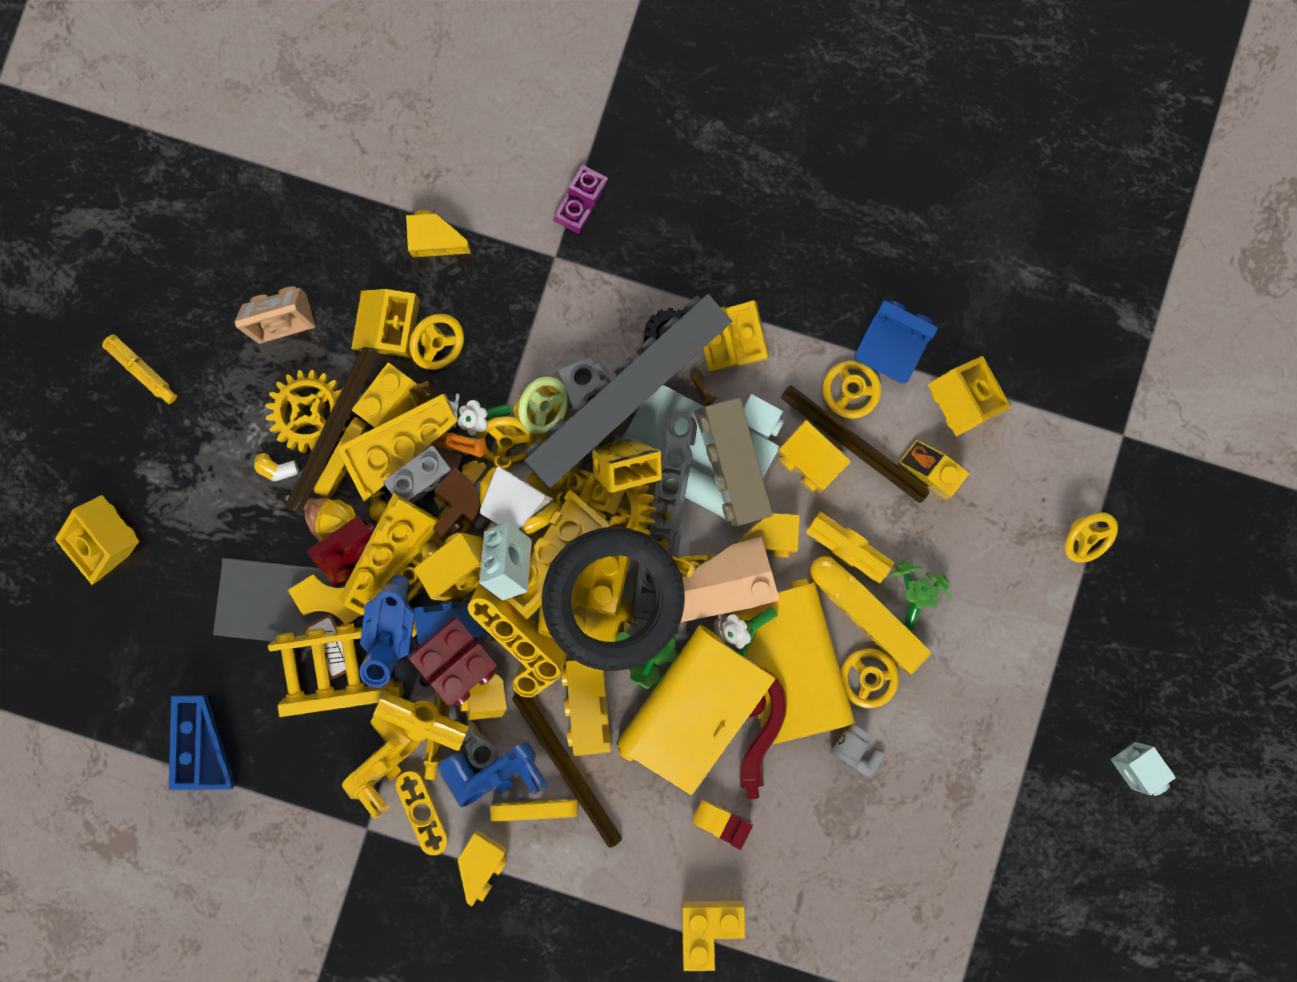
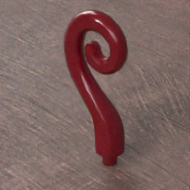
M765 668L762 669L775 677V681L768 689L771 699L770 715L763 728L744 752L740 765V787L747 789L748 799L760 798L759 787L764 786L763 760L777 738L787 713V698L783 685L775 674ZM765 695L749 717H755L764 711L766 706Z

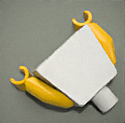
M502 456L495 457V467H492L479 483L480 513L492 520L487 530L510 522L522 533L531 534L550 524L549 521L556 511L559 512L563 506L561 502L564 500L566 493L560 492L557 495L556 503H552V497L512 474V460L507 465L501 466L503 463Z

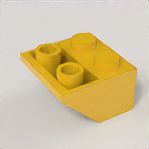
M388 289L361 291L351 349L361 351L363 347H368L378 354L411 359L409 342L417 324L420 300L417 295Z

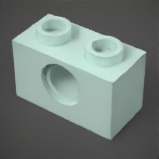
M510 522L484 531L479 584L501 600L528 592L532 540Z
M1134 742L1111 759L1132 790L1150 796H1157L1165 792L1170 787L1169 782L1176 778L1153 746Z

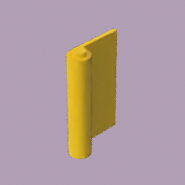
M808 578L791 582L792 589L778 592L780 599L778 601L729 612V615L735 614L739 621L750 620L770 606L778 614L777 617L757 629L745 655L746 658L755 662L757 666L775 674L786 693V717L772 745L842 728L855 723L815 582L809 584ZM768 690L764 694L766 697L765 709L758 715L761 729L767 722L771 711V699Z
M699 625L617 740L618 753L628 761L632 762L633 759L692 796L775 681V677L726 646L724 641L714 632Z

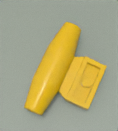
M620 555L607 556L588 565L574 584L571 596L572 612L577 603L587 612L617 616L630 558ZM541 605L539 608L538 633L552 637L547 629Z

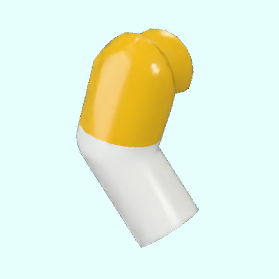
M261 453L255 457L254 468L256 472L271 481H279L299 474V468L295 460L278 465L266 453Z

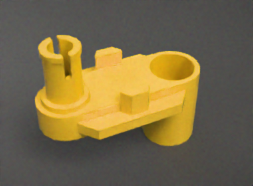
M373 716L370 723L386 744L350 774L342 783V787L351 799H359L369 811L371 817L376 819L383 815L381 810L386 812L389 806L374 789L375 784L385 775L390 781L397 778L402 772L398 764L420 745L421 741L409 738L405 734L404 728Z

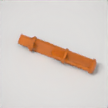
M444 433L432 444L436 447L445 448L448 451L454 450L472 454L476 457H482L486 451V442L483 439L468 438L456 435L455 433Z

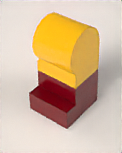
M701 799L691 820L693 824L713 833L714 836L728 842L739 850L742 849L753 827L751 821Z

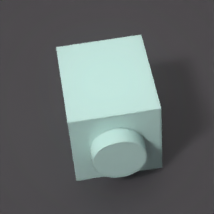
M751 394L743 408L749 430L767 440L770 434L776 437L784 423L780 419L783 411Z

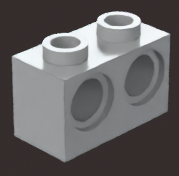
M591 357L558 370L573 408L584 398L587 401L593 399L595 395L592 391L601 383V380L606 379L600 363L594 364ZM588 372L592 376L591 381L587 385L577 384L575 377L578 373Z
M432 445L384 480L383 483L392 495L396 493L414 504L436 488L452 468L439 450Z

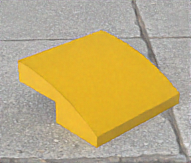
M753 300L729 308L721 307L733 322L703 348L709 372L770 359L757 302Z

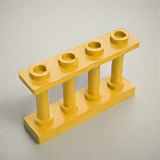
M354 624L339 625L336 627V631L324 632V628L311 629L306 631V635L294 637L293 632L276 635V640H273L268 645L269 651L281 650L288 694L278 704L280 717L378 703L384 691L402 698L404 694L403 681L394 682V678L390 677L388 683L381 687L364 686V683L360 682L353 639L361 638L362 627L355 628ZM341 641L348 685H346V689L334 691V687L330 686L323 644ZM311 646L318 684L315 694L304 695V691H300L293 648Z

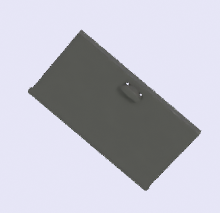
M222 558L213 635L264 641L276 640V635L293 632L294 637L306 635L304 626L330 613L316 611L303 616L287 590L313 574L324 584L330 587L334 586L320 568ZM347 581L341 582L334 588H344ZM334 615L338 625H342V620Z

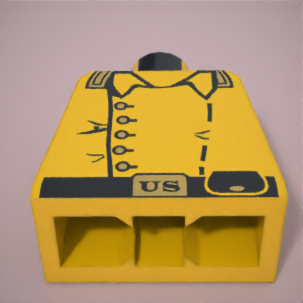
M625 439L608 444L602 443L592 450L594 476L610 493L662 480L661 451L632 439Z

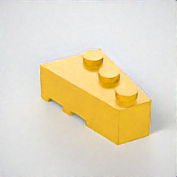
M575 660L566 661V668L562 669L561 678L562 685L568 686L569 698H564L565 716H570L571 728L567 729L568 746L573 747V756L611 752L612 742L604 670L587 667Z

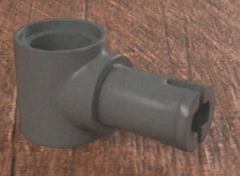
M463 714L466 725L469 726L464 738L466 742L465 749L468 752L469 761L481 771L499 758V753L490 743L486 734L482 735L475 721L466 720V714ZM460 717L455 719V721L464 724L463 720ZM482 749H489L491 751L490 760L484 764L478 763V752Z

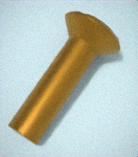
M697 371L690 374V377L703 398L702 406L712 404L717 397L710 395Z

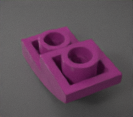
M581 165L569 185L568 193L556 211L553 221L580 234L608 178Z

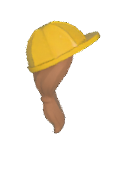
M310 497L303 509L307 525L319 542L357 517L352 506L340 499H314Z

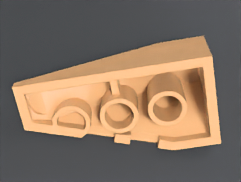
M761 536L729 545L721 553L695 569L689 579L686 576L682 577L685 604L681 622L749 609L780 600Z

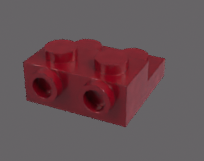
M357 516L308 549L307 552L332 585L336 587L341 582H345L350 578L375 528L371 522L365 525L360 517Z
M455 616L406 656L449 707L454 703L456 706L463 704L471 695L469 690L477 683L484 685L489 682L494 676L492 670L497 667L486 651L475 641Z

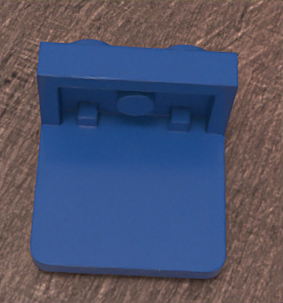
M884 300L855 353V360L900 384H905L909 381L927 343L933 338L938 327L932 325L933 321L930 318L921 314L914 316L906 312V307L893 300H890V302Z

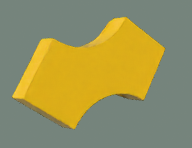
M315 574L287 590L303 616L316 611H324L334 614L344 624H349L362 616L342 605L339 597L344 588L330 587L324 584Z

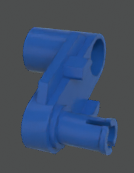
M402 575L394 576L390 584L383 586L379 590L376 598L367 601L365 604L360 645L367 651V655L359 672L362 681L371 687H381L388 683L398 660L410 652L415 611L408 605V595L406 592L409 589L410 582Z
M524 742L514 747L477 774L463 752L451 755L437 767L438 772L460 807H466L495 788H497L499 793L505 792L512 787L509 778L515 773L521 775L532 795L541 791L539 787L544 789L548 785L547 780L544 779L534 763L537 755L529 742Z

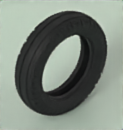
M625 527L599 528L586 532L572 540L558 553L551 563L542 589L544 620L556 644L578 663L604 671L631 669L657 656L669 644L678 630L685 604L683 579L670 553L649 535ZM607 556H627L641 563L652 578L655 588L653 612L644 627L627 639L614 642L594 639L586 635L574 619L571 607L574 584L581 572L594 561Z

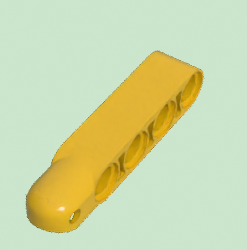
M823 556L818 557L812 562L809 574L813 583L815 582L907 674L911 676L932 655L929 649L836 560Z

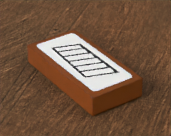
M330 613L304 626V629L308 631L324 628V632L336 631V627L339 625L334 615ZM341 641L323 644L330 680L346 673Z

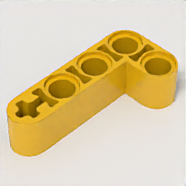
M479 584L469 602V614L521 662L513 680V689L520 696L533 697L557 681L567 654L561 650L552 637L538 633V623L531 616L526 619L507 600H501Z

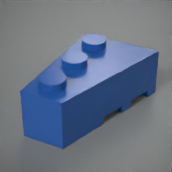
M470 601L414 608L418 645L422 644L454 616L478 643L479 636L491 634L469 614L468 605ZM491 635V641L496 640V639Z
M171 696L169 790L233 789L236 785L208 696Z

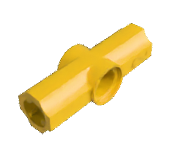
M822 512L817 514L805 532L828 548L835 558L849 567L854 566L879 584L887 576L895 563L871 547L869 542L860 534L850 528L845 529Z
M387 691L383 692L373 716L404 728L405 734L412 740L424 741L428 738L456 751H459L469 729V726L439 714L437 707L431 702L418 701L413 703Z

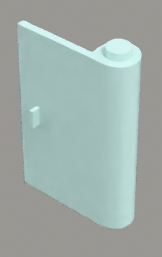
M662 385L640 405L627 432L622 437L617 435L613 442L632 439L658 449L662 454V449L667 441H664L669 418L675 413L682 412L692 416L697 423L694 411L704 406ZM685 418L678 420L675 424L676 433L678 435L687 433L689 429L688 421ZM697 423L694 446L690 445L692 461L685 498L725 519L722 510L724 501L721 492H718L716 488L714 471L708 459L706 447ZM750 431L762 478H764L780 446ZM676 448L670 453V461L673 465H678L683 461L684 453L680 448ZM670 478L665 482L664 487L676 493L679 485L675 478Z

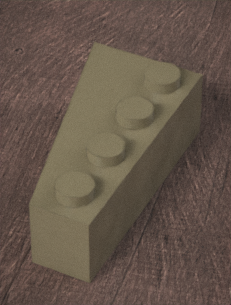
M740 397L695 410L694 414L706 447V453L714 471L715 485L718 492H721L724 501L722 510L726 521H730L732 526H740L773 516Z

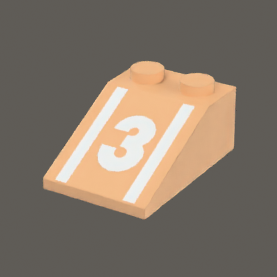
M294 286L279 290V294L274 296L258 295L251 298L249 303L242 304L235 320L236 327L259 344L315 328L307 295L301 288L296 289Z

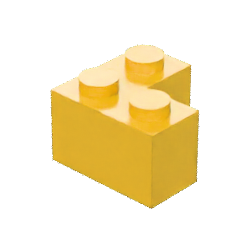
M743 901L682 902L684 971H715L714 939L745 938V908Z

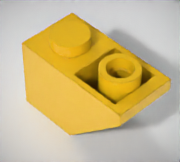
M772 513L773 516L762 519L737 541L740 542L761 536L765 550L772 551V557L790 558V552L795 553L798 551L800 515Z
M494 673L493 678L486 684L479 685L477 683L469 690L471 693L470 697L463 704L459 705L460 711H465L466 720L502 717L507 710L503 679Z
M478 829L458 858L466 901L471 906H473L476 899L484 900L492 885L487 883L493 872L499 875L509 860L504 857L508 849Z

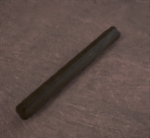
M368 347L361 349L285 504L288 509L296 513L303 511L379 356L376 351Z
M790 385L786 388L781 396L782 400L915 501L921 503L927 498L930 493L927 487L795 387Z
M515 694L512 697L513 702L609 848L616 846L622 841L620 833L531 697Z

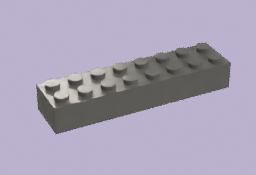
M709 294L702 300L698 295L681 310L684 316L680 320L676 316L669 320L658 331L662 335L658 340L653 336L636 351L640 355L634 361L631 357L626 359L614 371L617 375L612 381L608 378L604 379L592 391L595 395L593 399L589 402L585 398L582 399L571 409L570 414L573 416L566 423L560 419L548 430L547 433L550 438L543 444L538 439L525 451L528 457L524 460V463L548 489L733 322Z

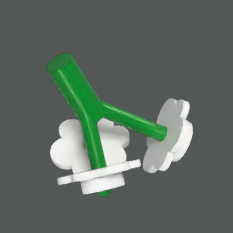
M456 394L455 402L450 401L456 416L461 415L458 424L461 429H467L469 433L468 438L474 439L478 432L485 431L489 420L511 414L508 404L486 410L480 408L478 401L471 400L467 403V406L458 408L459 394ZM458 452V453H460V454L462 453V454H464L465 456H468L467 453Z
M772 606L750 620L739 621L735 614H731L728 617L727 613L719 614L718 618L714 620V630L716 635L725 643L735 644L738 649H741L739 654L745 657L757 629L777 617L778 614Z

